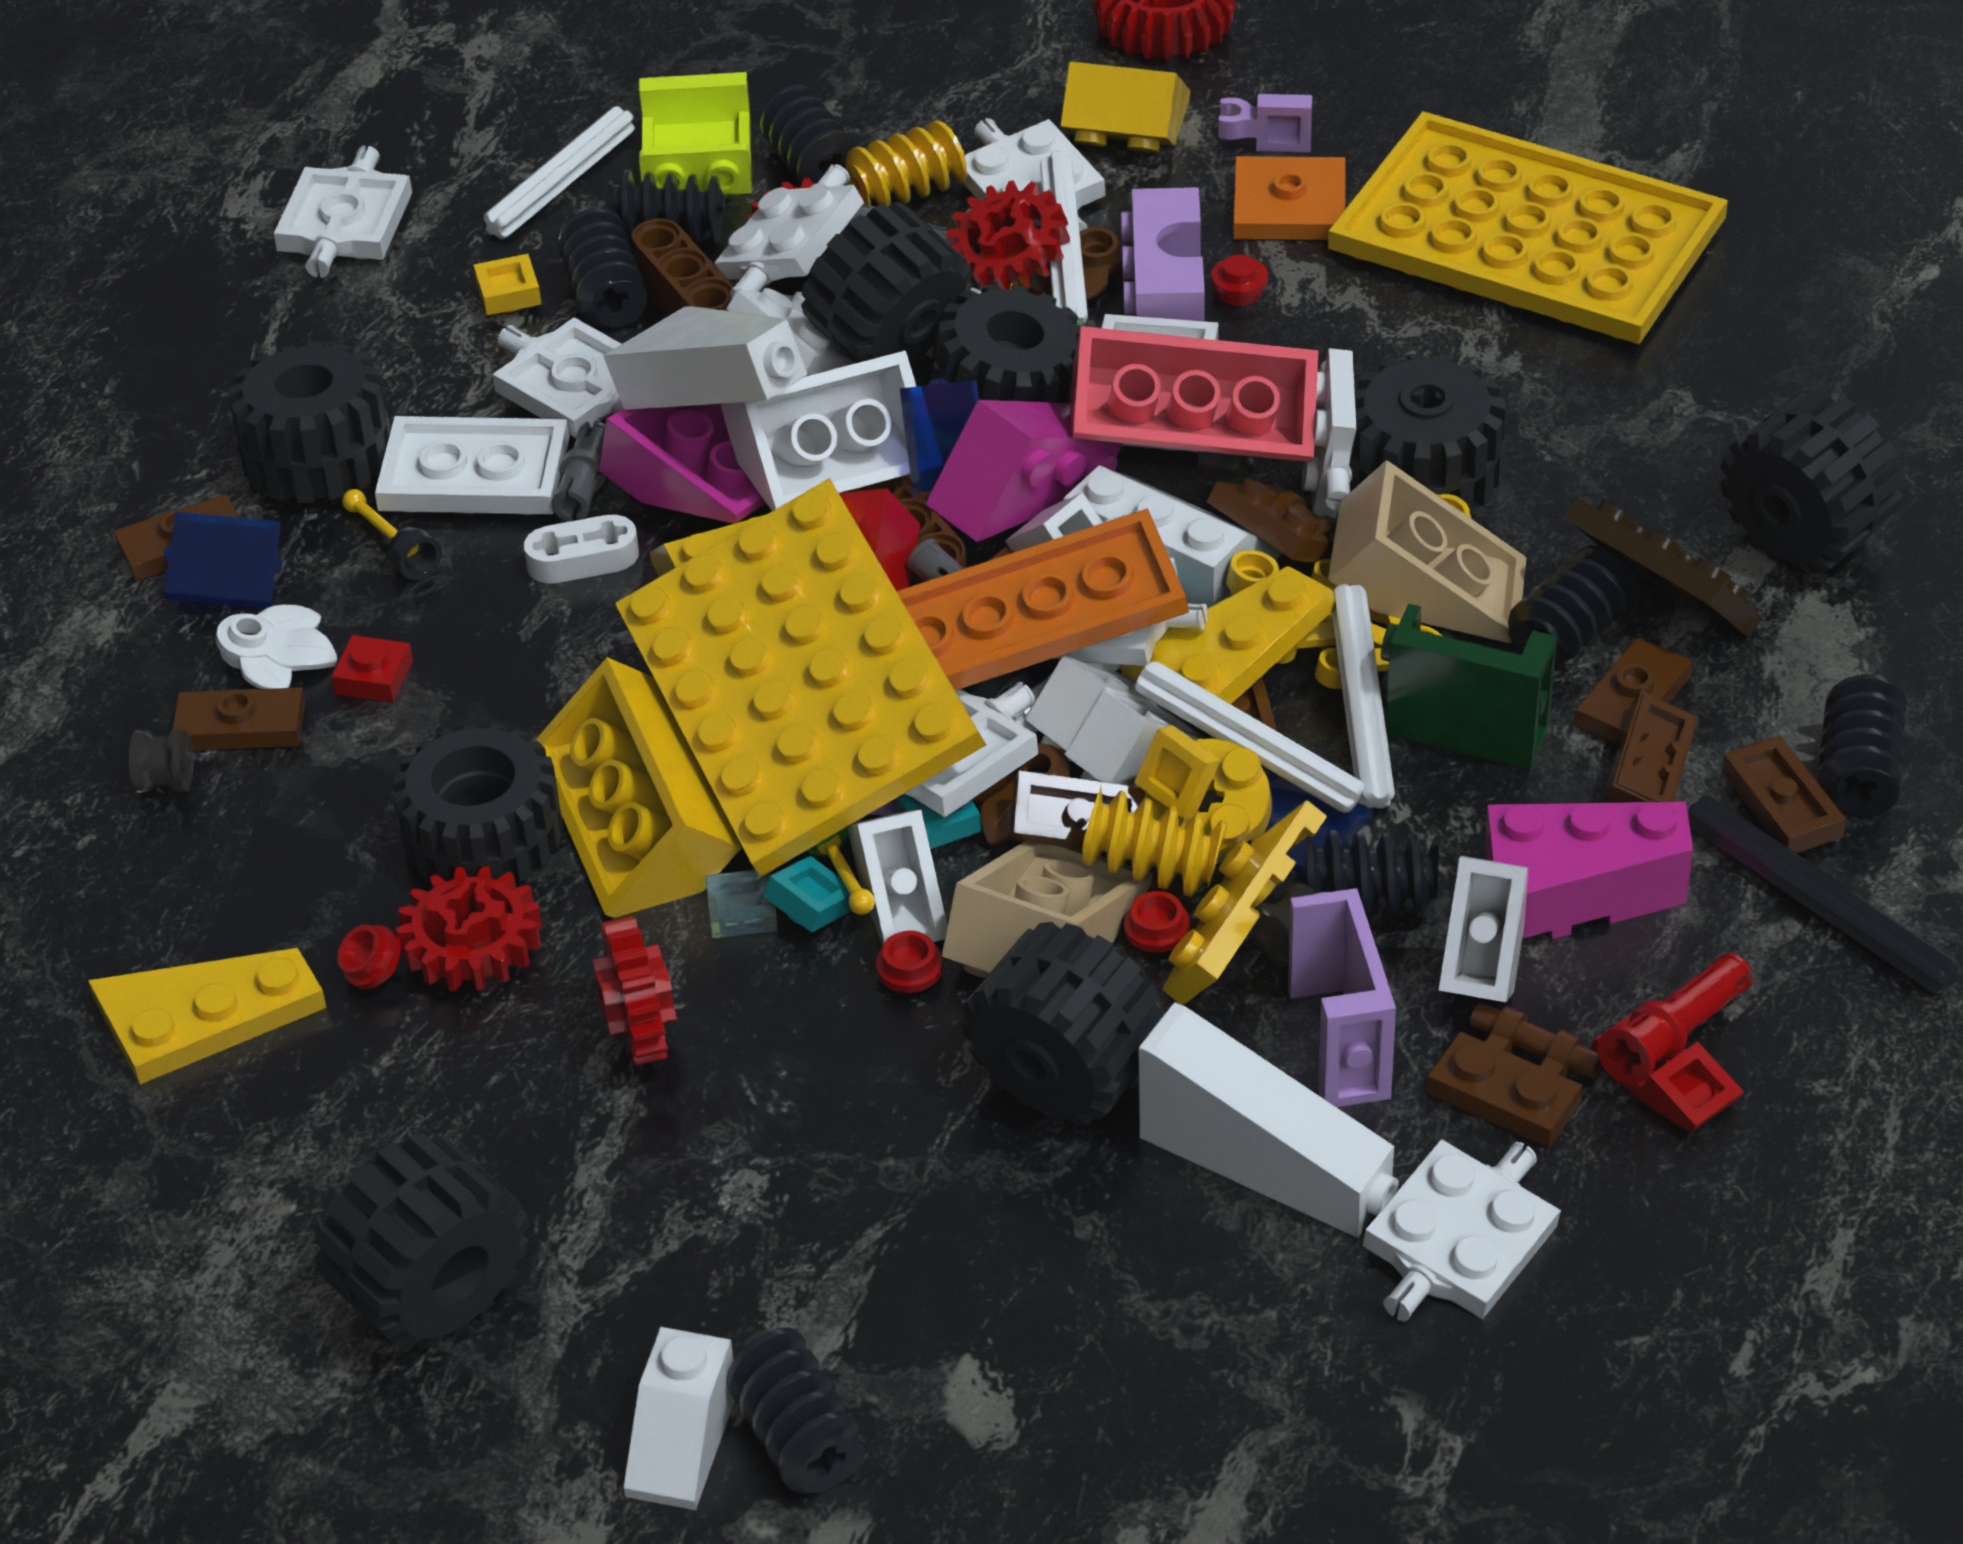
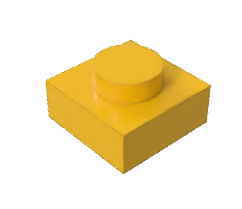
M528 254L473 265L476 284L486 315L502 312L510 313L522 308L542 305L539 285Z
M1170 725L1157 730L1134 783L1167 808L1170 805L1177 807L1178 816L1184 818L1197 813L1221 760L1178 728Z

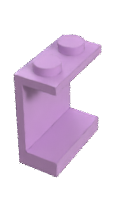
M1357 888L1290 898L1288 991L1290 998L1339 991L1344 992V995L1321 998L1318 1075L1320 1097L1336 1108L1391 1099L1396 1006Z

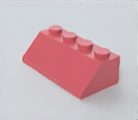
M1081 326L1073 360L1070 402L1072 438L1312 462L1315 440L1318 350Z

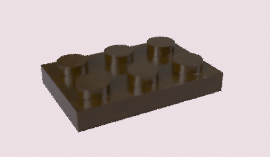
M1576 498L1564 516L1566 521L1597 546L1607 547L1620 554L1631 564L1634 570L1750 638L1763 617L1746 603L1751 593L1730 580L1732 577L1701 557H1699L1698 561L1681 551L1682 547L1660 532L1652 528L1649 532L1635 524L1632 517L1609 502L1602 500L1596 509L1581 499Z

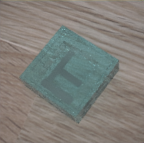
M756 870L705 876L712 938L778 931L775 905L763 897L771 876L770 872L761 877Z

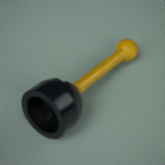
M351 489L344 494L342 503L346 510L354 513L359 512L390 539L388 546L390 561L401 574L410 580H419L427 577L436 569L440 562L442 551L438 541L430 534L414 527H407L398 531L366 504V497L363 492Z

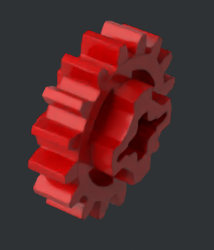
M1011 180L1007 183L1005 191L997 193L996 189L990 185L986 187L987 198L980 201L970 196L967 202L971 210L968 213L955 212L952 216L957 228L948 230L946 237L950 245L967 259L966 262L972 267L973 272L969 283L976 280L980 291H982L983 286L993 285V283H997L1001 289L1009 290L1011 283L1019 281L1021 286L1029 288V276L1035 273L1045 278L1049 276L1050 273L1046 263L1048 261H1062L1064 255L1059 245L1070 243V236L1066 229L1069 223L1061 204H1057L1050 190L1040 194L1034 182H1030L1023 191H1019L1015 181ZM1037 219L1041 221V229L1036 227L1035 222ZM976 244L979 245L981 250L979 254L975 252Z
M483 866L475 877H467L464 868L457 867L454 872V879L447 882L435 874L430 877L432 890L426 892L420 889H413L410 892L412 906L399 908L398 914L401 926L396 929L401 944V954H405L408 969L411 972L422 969L424 981L429 985L435 983L441 977H446L449 991H456L461 986L463 980H472L473 986L477 991L484 990L485 977L491 975L505 983L510 980L508 966L512 964L517 967L526 968L530 964L528 950L540 949L541 946L539 930L542 929L539 905L538 902H533L531 888L529 885L516 888L514 874L510 872L505 873L497 880L492 879L490 866Z
M633 916L601 923V936L605 947L603 948L605 956L591 959L595 976L597 997L601 1013L607 1025L609 1037L625 1035L627 1049L635 1066L667 1059L666 1052L668 1048L664 1036L666 1034L664 1025L676 1023L677 1017L674 1009L670 977L667 967H665L659 944L644 947L640 928L638 929L636 918H633Z

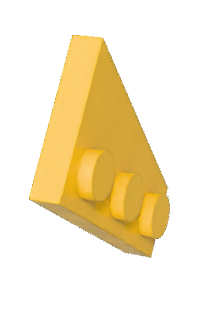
M1287 566L1208 608L1205 630L1175 627L1167 630L1155 644L1150 662L1163 664L1220 699L1232 704L1336 609L1333 590ZM1119 664L1122 674L1137 682L1141 671L1145 667Z
M1306 800L1250 845L1245 840H1241L1231 849L1219 867V871L1225 875L1221 884L1215 885L1204 896L1194 912V915L1200 919L1196 929L1190 930L1178 942L1169 956V961L1175 966L1162 988L1164 992L1179 1004L1184 1005L1219 978L1260 917V913L1254 908L1266 899L1276 885L1285 880L1296 862L1286 853L1306 837L1316 834L1327 817L1323 812Z
M298 948L88 980L93 999L139 1084L148 1082L327 1008L323 990Z

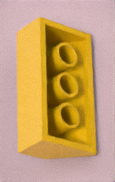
M606 657L535 741H539L545 747L546 756L552 759L561 815L604 914L617 918L703 892L742 847L654 677Z

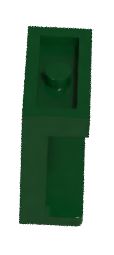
M1409 603L1399 624L1390 623L1388 625L1381 647V660L1389 662V669L1386 671L1380 687L1382 706L1387 707L1386 734L1531 770L1550 724L1557 636L1532 630L1522 655L1420 631L1422 607Z

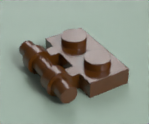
M1248 478L1244 479L1242 485L1222 481L1216 482L1207 503L1292 560L1316 563L1319 560L1330 558L1333 551L1337 520L1329 515L1318 516L1306 508L1307 503L1305 499L1291 490H1284L1282 492L1271 484L1263 485Z
M1479 1002L1470 1018V1026L1489 1034V1037L1483 1042L1460 1032L1428 1075L1427 1094L1550 1148L1581 1103L1583 1085L1566 1077L1572 1070L1592 1080L1595 1079L1602 1067L1598 1053L1582 1046L1583 1041L1579 1036L1565 1030H1560L1555 1034L1527 1022L1528 1015L1509 1006L1499 1010ZM1516 1047H1519L1544 1058V1061L1538 1066L1513 1055L1512 1052Z

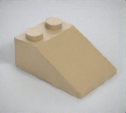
M1386 460L1340 501L1328 580L1336 586L1342 584L1349 586L1361 585L1367 593L1368 607L1376 613L1402 618L1407 605L1410 603L1422 607L1421 623L1511 643L1508 618L1510 610L1523 597L1527 557Z
M1023 842L956 883L942 957L964 964L963 968L972 975L986 978L1024 932L1029 928L1034 930L1039 923L1053 922L1060 929L1066 923L1083 928L1088 936L1095 938L1099 935L1113 943L1124 927V918L1132 903L1137 897L1146 893L1151 886L1153 873L1149 872L1144 880L1139 882L1133 880L1132 866L1124 864L1117 874H1112L1108 872L1106 857L1099 856L1092 867L1083 865L1082 849Z

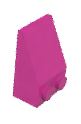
M722 404L624 410L623 408L606 419L599 471L639 502L733 524L767 504L737 463L720 406Z

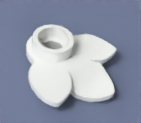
M276 605L268 607L257 615L235 614L221 621L217 628L216 644L224 661L235 668L241 669L243 678L259 689L289 688L292 678L291 671L335 667L337 664V654L333 645L325 635L317 630L321 621L320 614L306 607Z

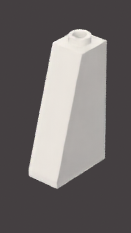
M693 306L683 307L603 355L624 410L767 401L808 375L787 319Z
M1174 1002L1140 1045L1139 1108L1141 1139L1357 1238L1374 1215L1378 1216L1397 1193L1399 1182L1397 1178L1392 1176L1394 1146L1187 1007Z

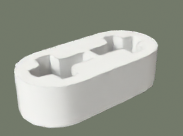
M603 515L545 526L534 530L524 541L525 560L529 575L536 581L547 584L619 572L632 566L639 557L636 527L631 520L619 515Z

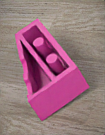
M978 400L925 504L973 540L979 542L1031 520L1044 509L1064 501V497L1097 466L1100 465L1115 471L1117 466L1116 456L1123 443L1072 438L1070 403Z
M1686 802L1488 805L1484 860L1529 867L1522 939L1548 932L1551 939L1571 935L1572 925L1602 917H1606L1609 924L1686 904L1693 854Z

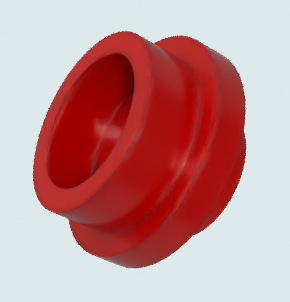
M1246 255L1231 256L1217 263L1212 270V285L1217 291L1218 297L1230 305L1246 306L1256 302L1268 284V271L1261 262Z
M1151 891L1137 897L1124 918V932L1129 942L1147 952L1161 953L1171 951L1190 931V917L1181 901L1174 895L1163 891Z
M364 924L351 930L341 942L337 955L338 965L343 970L346 980L363 990L372 989L382 984L392 976L398 966L401 954L400 940L393 931L381 925L371 926Z
M901 931L890 936L878 953L876 959L877 975L885 986L894 991L903 993L919 992L931 987L940 978L943 971L942 955L931 938L924 933Z

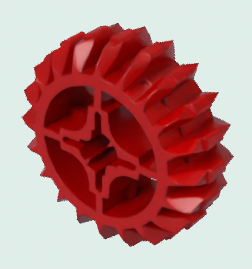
M1094 0V15L1097 16V25L1100 27L1101 36L1110 40L1111 47H1124L1126 55L1142 53L1146 60L1153 56H1163L1168 61L1170 56L1175 55L1188 59L1192 51L1206 53L1209 44L1216 45L1221 43L1223 34L1230 32V24L1233 21V11L1235 10V0Z

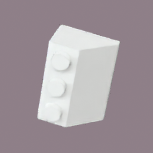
M906 351L806 376L767 401L724 403L720 405L737 463L772 511L829 478L838 493H843L940 466Z
M1100 465L1064 497V500L1083 492L1102 522L1148 508L1169 558H1175L1178 579L1186 595L1187 603H1205L1207 609L1231 597L1230 590L1226 584V578L1231 559L1236 553L1244 550H1256L1271 556L1274 560L1282 554V552L1239 525L1134 477Z

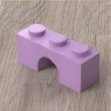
M1199 187L1132 189V212H1121L1123 280H1134L1124 282V315L1204 322L1205 292L1203 257H1200L1201 219Z

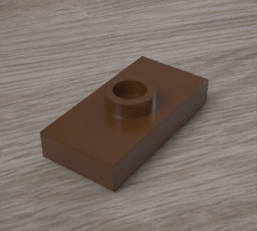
M227 494L181 509H174L163 515L114 530L117 547L135 581L249 544L246 528Z
M1637 637L1578 706L1575 712L1574 726L1619 745L1631 704L1640 691L1669 703L1691 677L1693 661Z
M303 688L179 692L172 730L175 751L300 746L306 704Z
M1640 691L1631 704L1603 797L1615 803L1674 802L1698 717Z

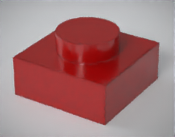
M352 635L332 675L335 694L394 703L413 662L410 643Z

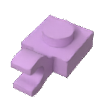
M1258 94L1257 107L1251 106L1248 102L1239 98L1220 99L1219 138L1228 140L1257 138L1256 151H1311L1312 95Z

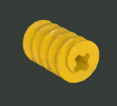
M938 120L929 123L926 129L920 127L912 128L907 131L906 136L899 133L894 134L887 139L886 143L876 140L868 144L867 149L859 146L848 151L845 169L850 176L847 185H854L860 196L864 198V204L871 205L870 200L874 199L877 206L885 203L889 207L891 205V192H893L899 203L905 205L910 202L911 198L909 186H913L919 197L925 198L930 195V179H932L937 189L943 192L950 187L949 173H952L960 185H963L967 178V164L964 151L953 131L944 122Z
M1101 785L1082 845L1083 865L1092 867L1099 856L1106 852L1108 872L1117 874L1126 861L1130 859L1132 860L1133 880L1142 882L1150 870L1156 867L1158 887L1162 889H1168L1174 879L1180 874L1183 880L1184 895L1192 897L1203 882H1206L1209 887L1228 823L1220 820L1209 836L1204 835L1202 814L1194 813L1185 827L1181 828L1178 827L1177 807L1170 805L1159 820H1154L1151 799L1144 798L1137 809L1131 813L1128 812L1127 792L1119 790L1110 804L1105 805L1103 804Z

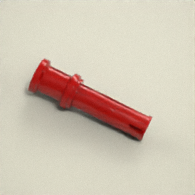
M1724 953L1704 971L1670 994L1664 1001H1646L1633 1011L1629 1023L1626 1025H1614L1601 1034L1597 1043V1053L1601 1065L1615 1080L1627 1085H1636L1651 1076L1657 1061L1670 1060L1683 1051L1689 1032L1707 1021L1731 1000L1750 989L1753 978L1745 977L1737 983L1744 976L1752 972L1748 963L1739 955Z

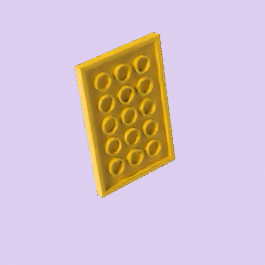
M1422 111L1330 228L1328 249L1350 255L1359 260H1367L1393 268L1408 275L1419 276L1445 284L1460 291H1467L1497 300L1512 307H1519L1546 315L1564 323H1572L1598 331L1616 339L1640 344L1725 220L1728 200Z
M830 478L615 603L742 847L760 877L986 746L981 734Z

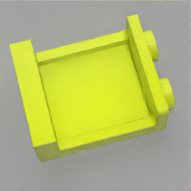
M747 72L640 78L642 150L639 152L641 181L643 182L647 171H652L657 188H663L669 172L675 174L678 189H684L689 175L696 174L700 190L706 191L711 175H717L723 195L752 193L751 120Z

